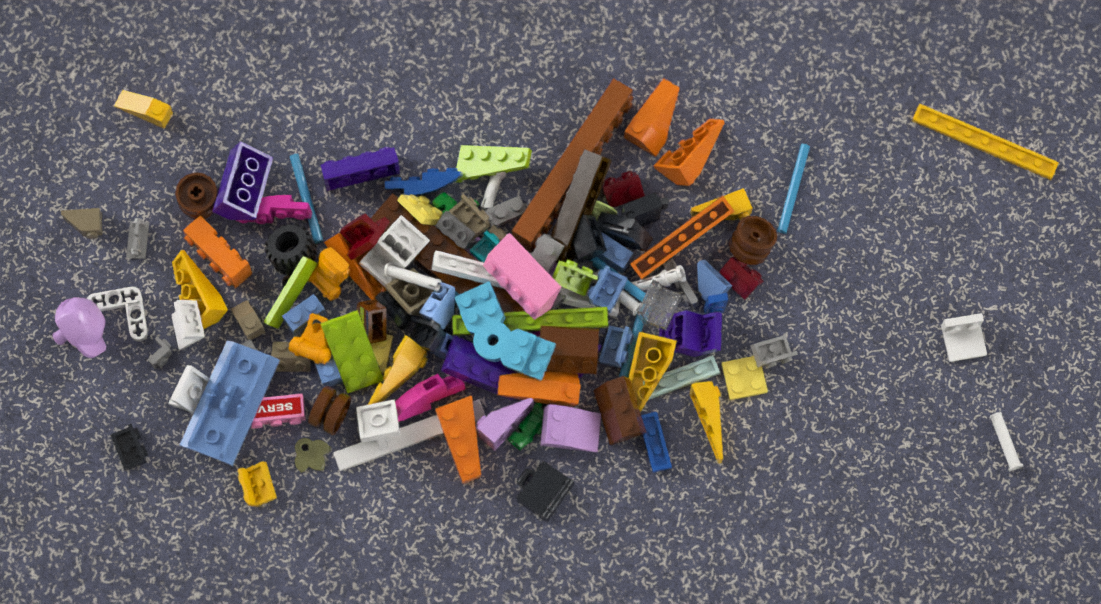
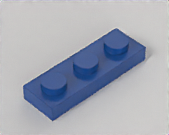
M727 293L707 296L704 314L713 312L724 313L728 302Z
M657 411L641 415L647 432L643 434V439L652 472L671 469L672 465Z

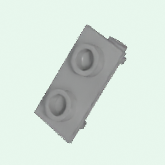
M135 218V221H130L126 258L146 259L149 222H142L141 218Z

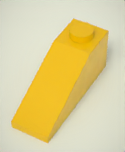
M122 90L114 105L118 109L164 129L173 114L170 105L157 99Z
M744 188L724 195L734 210L724 220L739 219L741 221L742 218L750 216L749 214L752 213L753 208ZM718 198L692 207L690 211L691 217Z

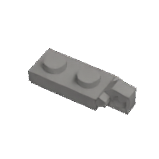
M517 196L493 206L485 212L489 216L490 227L493 225L499 227L520 218L526 207L520 197Z
M671 259L665 262L663 267L669 271L675 269L677 265ZM687 280L674 283L676 289L681 288L684 293L682 298L687 306L691 305L693 309L699 306V301Z

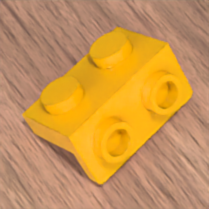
M262 461L248 468L237 469L239 474L238 480L244 492L243 497L248 506L257 507L277 499L266 462Z

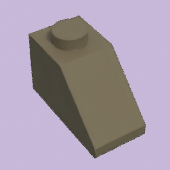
M100 208L61 211L63 219L81 235L86 236V238L94 239L98 235H103L102 212Z
M247 300L230 309L247 340H253L265 333L262 323Z

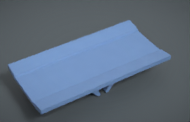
M227 340L180 442V446L233 466L280 360Z

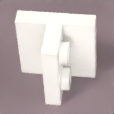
M187 365L168 404L175 408L184 409L193 415L210 378L193 366Z
M395 400L356 407L361 442L377 440L381 451L388 450L387 442L391 441L390 437L400 435Z

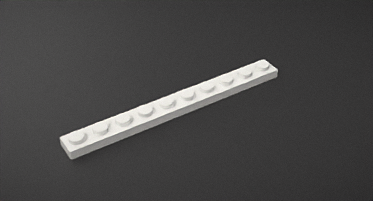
M435 251L432 270L481 283L490 281L492 286L504 288L487 272L483 262ZM561 287L559 292L567 296L563 304L578 308L596 307L589 302V290H587L585 296ZM617 300L612 312H608V315L617 317L620 301Z

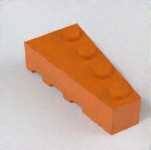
M201 215L183 230L185 241L190 246H196L198 255L203 260L207 258L211 262L209 266L215 273L219 271L223 275L222 280L228 286L232 285L236 289L253 274L249 263L245 259L243 260L234 248L230 250L231 247L227 241L221 236L218 237L216 230Z

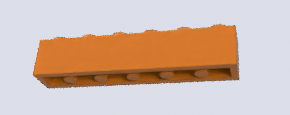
M724 196L719 197L630 262V265L639 277L643 279L734 212L733 208Z

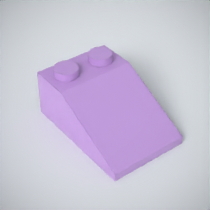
M528 398L494 411L487 417L483 416L477 422V436L495 451L532 410L534 400Z
M551 404L545 406L540 446L598 452L601 414Z

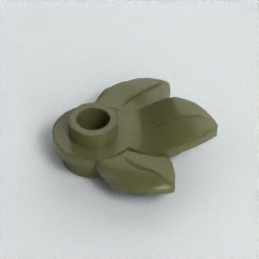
M299 439L295 444V452L297 454L295 458L296 468L301 473L308 467L317 471H323L325 468L323 455L331 451L330 446L322 440ZM303 444H306L308 446L307 451H303L301 449V446Z

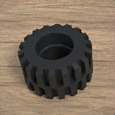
M287 223L286 226L280 225L279 229L275 228L273 234L268 235L269 240L265 242L266 255L275 270L283 275L286 273L291 276L303 256L313 261L316 259L317 246L309 231L298 223H294V225ZM297 246L294 250L286 252L289 248Z

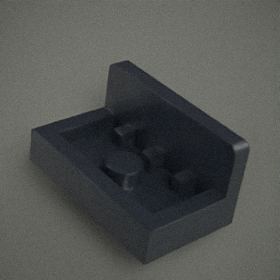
M388 290L379 293L375 297L379 303L386 307V312L401 330L409 326L412 322L410 318L413 315L409 314Z
M412 316L410 320L416 324V327L409 338L424 350L434 353L446 333L440 329L441 325L434 320L429 322L421 316L419 318Z
M128 424V428L110 434L124 471L147 463L145 457L148 456L145 446H140L138 439L141 436L137 427L133 428L132 424Z

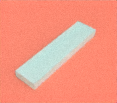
M714 356L664 373L648 400L719 375L720 371Z

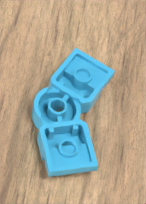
M490 281L454 297L467 331L474 334L473 343L479 355L491 362L501 360L506 368L542 381L555 349V343L520 329L510 331L503 324L505 315ZM493 337H498V343L491 346L490 340Z

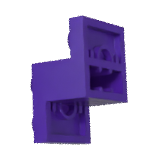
M685 310L660 317L659 336L677 340L674 353L697 357L721 351L722 313L713 312L701 315Z

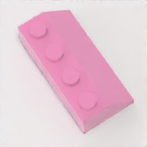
M510 233L488 254L483 265L487 272L506 289L512 298L534 320L551 309L561 289V286Z

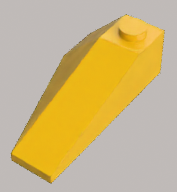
M181 250L172 261L176 284L181 285L182 288L179 299L197 301L202 327L205 329L218 323L228 309L220 293L185 250Z
M639 332L629 378L640 412L673 360L677 340Z
M405 335L393 356V366L386 369L383 377L385 381L383 384L381 382L378 384L368 405L385 401L415 375L420 368L423 369L428 361V358H426L427 352Z
M712 381L691 384L690 397L716 460L720 464L723 461L719 404L720 391L717 385H713Z

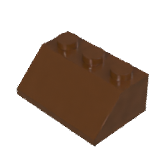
M541 326L540 338L556 344L546 371L597 374L599 329Z
M621 376L607 381L593 390L610 445L647 433L630 378Z

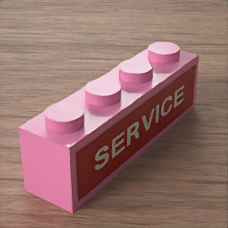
M303 394L263 397L251 428H262L265 424L277 427L285 422H290L291 425L301 424V421L306 420Z

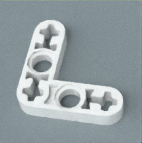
M121 288L94 293L87 297L89 300L97 299L99 302L103 301L102 297H105L106 306H104L103 302L97 303L100 311L126 307L129 332L132 339L141 342L147 338L148 330L143 298L138 288ZM131 292H135L138 295L135 296V300H131L128 297L125 298L126 302H123L121 293H124L125 297L130 296ZM117 295L119 296V302L117 304H110L109 298ZM133 310L141 311V316L138 319L131 317ZM132 323H139L141 331H144L141 333V336L138 337L134 334V332H137V328Z

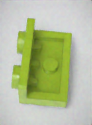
M567 260L566 263L559 261L552 278L561 287L585 296L591 280H597L598 276L593 275V270L584 266L582 269L577 268L578 264L573 261Z

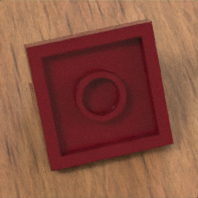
M364 213L342 227L339 233L352 244L347 256L353 260L373 248L390 221L384 216L374 222Z

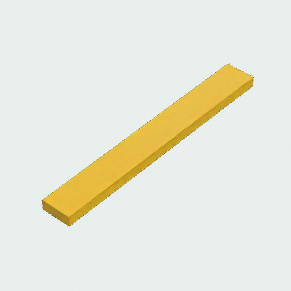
M920 103L912 119V122L1049 180H1052L1059 164L1055 160Z

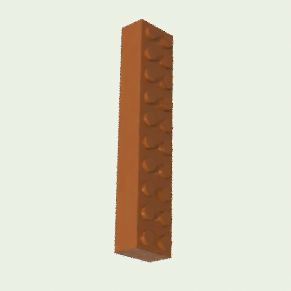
M613 78L512 229V236L528 252L531 253L536 248L535 243L540 236L550 232L553 227L551 223L554 218L558 219L559 211L563 206L566 193L570 188L573 175L577 170L584 149L601 155L603 152L602 146L604 143L608 144L613 136L612 131L614 128L618 129L623 121L622 116L624 113L628 114L631 110L634 99L632 97L633 89Z

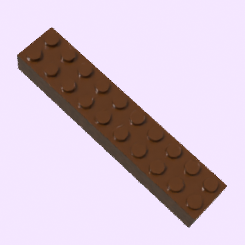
M393 193L371 217L374 222L384 216L390 221L383 232L384 234L402 215L430 240L413 260V263L430 277L440 279L441 282L453 286L459 294L484 284L432 270L435 251L475 261L478 260L456 245L453 240L444 235L434 225L421 224L397 201L399 198ZM492 286L503 312L525 311L506 289Z

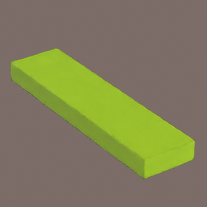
M305 256L301 258L266 316L264 322L267 325L279 329L284 321L282 316L290 311L318 263Z

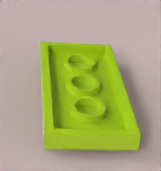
M358 310L321 323L347 393L384 381Z

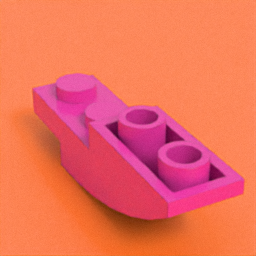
M291 195L262 197L255 220L236 221L240 223L257 222L258 224L273 223L274 217L280 219L286 217L299 220L304 218L311 219L312 210L309 203L294 202Z
M437 374L418 383L395 401L398 422L430 410V403L465 390L464 382L451 375L441 379Z

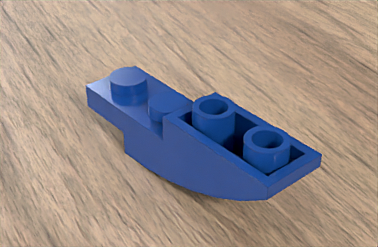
M437 168L427 169V172H422V180H420V177H409V180L401 181V177H391L390 181H385V189H404V195L412 194L419 196L429 194L456 182L463 176V172L458 171V168H446V172H439Z

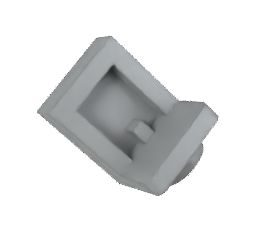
M158 336L155 338V341L161 348L148 358L150 365L154 369L163 367L168 362L167 358L172 355L170 350L172 346L166 339L161 340Z

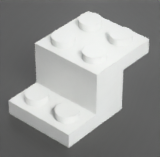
M401 215L380 237L376 245L359 264L385 286L396 279L390 276L384 277L386 264L390 262L393 266L406 269L430 240Z

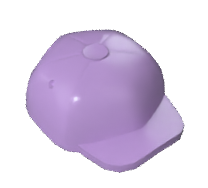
M78 297L61 302L55 314V321L59 330L52 335L54 341L59 345H63L68 340L70 344L88 358H94L106 350V344L102 338L105 317L98 306L92 300Z

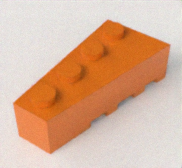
M471 395L435 409L462 484L481 478Z

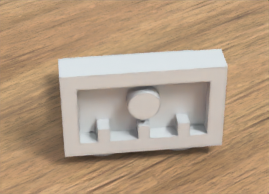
M177 300L174 302L176 312L172 314V320L179 350H184L205 337L198 304L194 300Z
M982 313L945 319L941 328L949 362L987 355L981 324L984 321Z

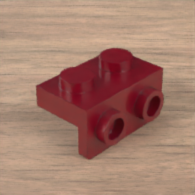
M632 171L624 172L618 178L610 177L605 179L601 188L607 205L612 208L645 196L639 175Z
M731 257L719 271L732 285L731 288L744 300L764 282L758 271L752 270L747 264L735 257Z

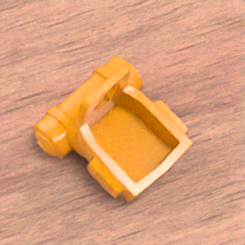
M330 247L321 251L318 264L308 282H311L323 294L324 298L327 297L330 301L338 299L341 294L340 284L348 277L349 264Z
M311 313L307 327L301 337L295 336L290 341L289 352L294 353L295 356H302L313 360L317 364L325 365L331 358V350L321 324H313V321L319 320L323 323L328 321V319Z

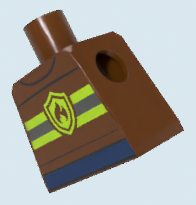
M374 299L358 302L356 310H358L370 344L387 341L386 307Z

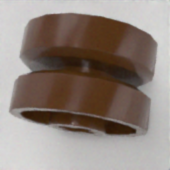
M194 172L180 179L176 186L175 196L180 210L185 216L196 219L201 215L205 219L214 214L212 211L218 190L211 177L204 173Z
M758 216L744 217L730 237V251L735 258L745 264H761L767 259L776 243V230L764 218Z
M325 386L312 407L308 424L316 428L323 425L324 432L335 435L348 413L352 397L344 393L336 397V389Z

